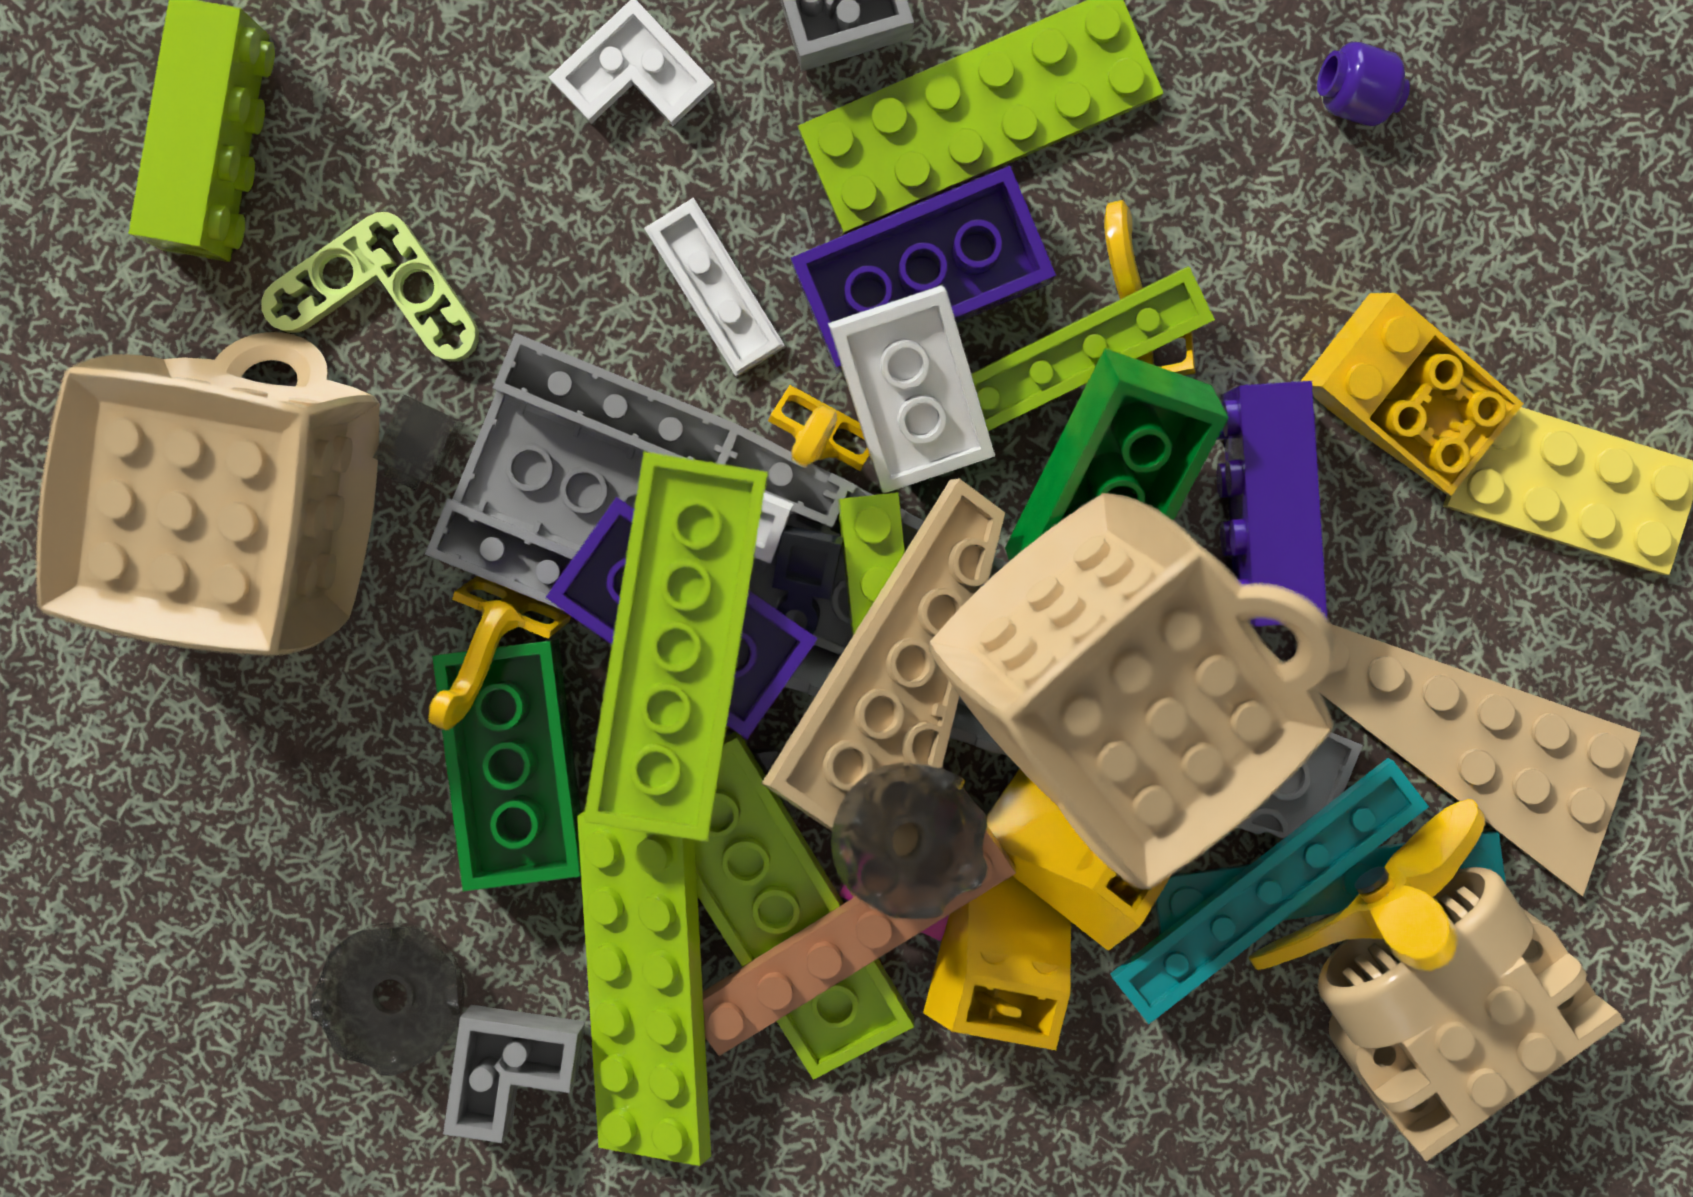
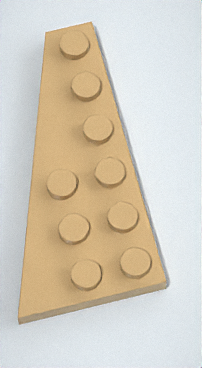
M952 479L946 485L762 782V785L903 880L910 882L914 881L918 861H915L914 857L921 829H927L932 809L931 806H928L936 769L943 765L959 700V694L929 651L930 641L951 617L989 580L1005 516L1004 511L961 479Z
M1330 624L1335 638V650L1327 674L1316 685L1320 695L1371 733L1382 744L1415 767L1417 771L1456 801L1473 799L1484 814L1485 823L1499 832L1576 894L1583 896L1641 732Z

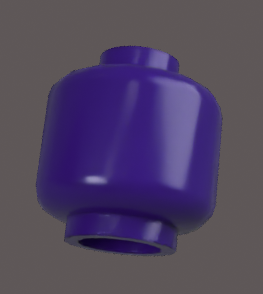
M1350 42L1339 51H1332L1325 59L1317 81V92L1320 96H1323V104L1328 113L1367 126H1377L1386 121L1392 113L1399 112L1405 105L1410 91L1409 80L1405 79V66L1399 55L1362 42Z

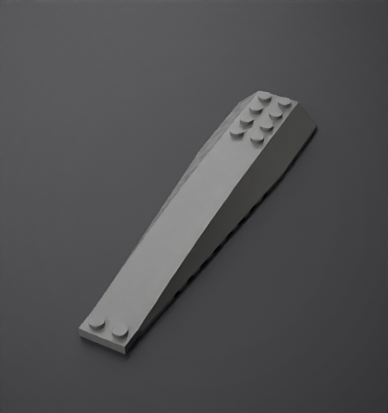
M515 333L493 386L496 394L454 497L452 500L447 499L425 555L559 608L545 597L615 498L618 497L635 509L644 452L768 472L765 493L794 504L787 525L841 537L837 499L873 494L812 463L807 467L798 465L791 460L792 452L738 424ZM900 508L904 550L906 551L924 520ZM780 543L771 564L754 557L748 589L775 609L779 600L789 592L772 588ZM841 548L830 600L814 597L820 607V619L813 634L817 641L785 685V687L815 697L852 639L843 548ZM994 556L989 580L1007 562ZM791 610L786 613V617L805 629L807 618L803 612ZM959 696L949 738L1007 755ZM1331 732L1304 764L1237 828L1256 834L1268 832L1284 839L1344 792L1363 745Z

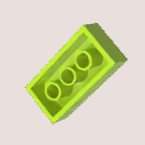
M199 0L168 1L128 234L164 251L230 262L232 248L239 249L243 242L245 218L244 215L239 214L242 191L249 192L254 181L255 161L253 157H249L252 134L258 135L263 127L265 104L262 99L258 98L262 76L269 77L271 75L275 59V48L273 42L268 41L269 34L242 8Z

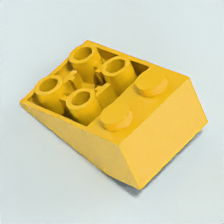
M1369 293L1301 380L1312 381L1313 397L1347 425L1449 496H1452L1524 404L1396 293Z
M1020 768L984 818L985 823L1015 864L1016 874L1012 876L1108 951L1142 925L1171 877H1167L1150 889H1140L1122 878L1094 854L1072 828L1059 807Z
M1014 876L1009 877L952 912L948 916L945 932L942 937L923 1014L952 1032L1056 1050L1071 993V921Z

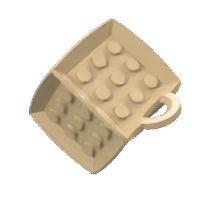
M265 332L244 337L226 347L215 360L186 357L161 359L143 355L114 354L89 359L71 367L65 372L49 437L41 486L37 536V604L39 609L44 614L112 634L152 643L208 651L254 655H283L302 651L321 643L338 631L350 618L362 574L376 490L379 453L378 400L375 396L357 388L330 381L327 364L320 350L302 337L282 332ZM276 360L290 365L295 370L297 384L296 386L265 384L242 378L248 368L256 363Z
M1103 493L1044 533L988 580L930 641L929 651L936 663L989 735L1025 775L1059 807L1072 828L1094 854L1122 878L1140 889H1150L1171 876L1240 825L1304 764L1332 730L1333 722L1325 702L1316 688V685L1327 674L1335 650L1333 630L1321 611L1305 598L1283 588L1269 585L1242 586L1219 561L1203 550L1177 524L1156 509L1121 495ZM1264 617L1285 624L1293 631L1298 640L1297 654L1290 661L1281 663L1261 641L1248 620Z

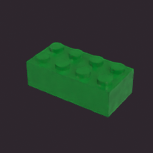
M1105 348L1005 546L1008 560L1013 559L1052 527L1103 493L1129 497L1156 509L1171 521H1174L1229 418L1212 385Z
M559 639L497 647L482 687L467 714L451 729H442L463 891L581 876L577 815L581 814ZM467 651L432 656L437 694L443 690L449 691L462 667Z

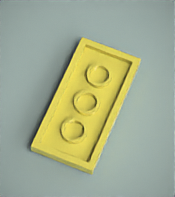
M1521 407L1452 496L1446 495L1443 507L1654 573L1670 575L1693 502V460Z

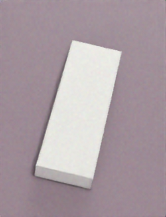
M694 198L644 228L736 378L785 348L784 343Z

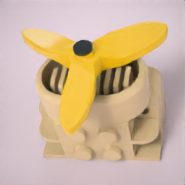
M1473 799L1459 801L1443 809L1424 824L1404 846L1397 850L1385 867H1375L1362 874L1354 885L1359 895L1346 909L1286 935L1257 950L1248 957L1255 969L1261 970L1345 940L1329 956L1318 978L1319 994L1332 1012V1017L1329 1021L1330 1037L1380 1111L1426 1162L1624 1022V1019L1616 1009L1595 994L1586 980L1587 973L1576 958L1567 952L1557 935L1519 905L1503 879L1497 873L1479 867L1459 869L1477 843L1485 826V816Z

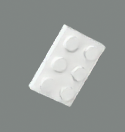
M942 285L828 323L883 494L995 456L947 291Z

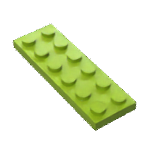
M1086 0L798 125V130L841 230L845 235L1159 99L1164 93L1124 0Z
M644 452L584 822L707 841L768 472Z
M735 731L724 737L707 841L695 840L697 896L743 967L843 905L844 902L779 796L762 785L766 775L742 736ZM876 959L777 1020L778 1025L813 1080L915 1027L913 1014L879 959Z
M585 812L577 815L598 1148L701 1166L711 1157L695 839L584 822Z

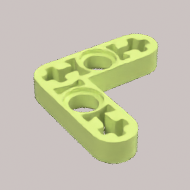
M376 212L367 216L274 281L265 290L261 300L264 317L273 327L287 333H299L310 328L380 279L421 340L435 356L449 362L461 361L468 358L475 351L479 342V330L475 321L411 229L399 217L388 212ZM380 226H383L388 231L398 229L399 234L394 237L393 243L402 256L407 258L413 250L418 256L416 259L402 263L391 276L387 274L386 269L396 266L392 257L381 248L373 251L371 247L377 241L374 231ZM336 257L348 259L353 267L351 282L341 289L329 288L323 279L325 265L329 260ZM414 272H426L432 277L434 282L432 296L423 303H411L405 298L403 293L405 279ZM309 274L313 286L326 296V300L319 305L317 298L310 295L297 306L301 313L298 319L294 320L287 315L279 317L277 311L283 307L279 297L285 292L293 297H298L310 288L301 282ZM446 297L451 305L440 309L447 321L454 326L464 323L466 328L459 335L463 344L458 349L453 348L449 344L439 346L437 340L443 336V331L434 318L429 317L424 325L419 319V316L436 310Z

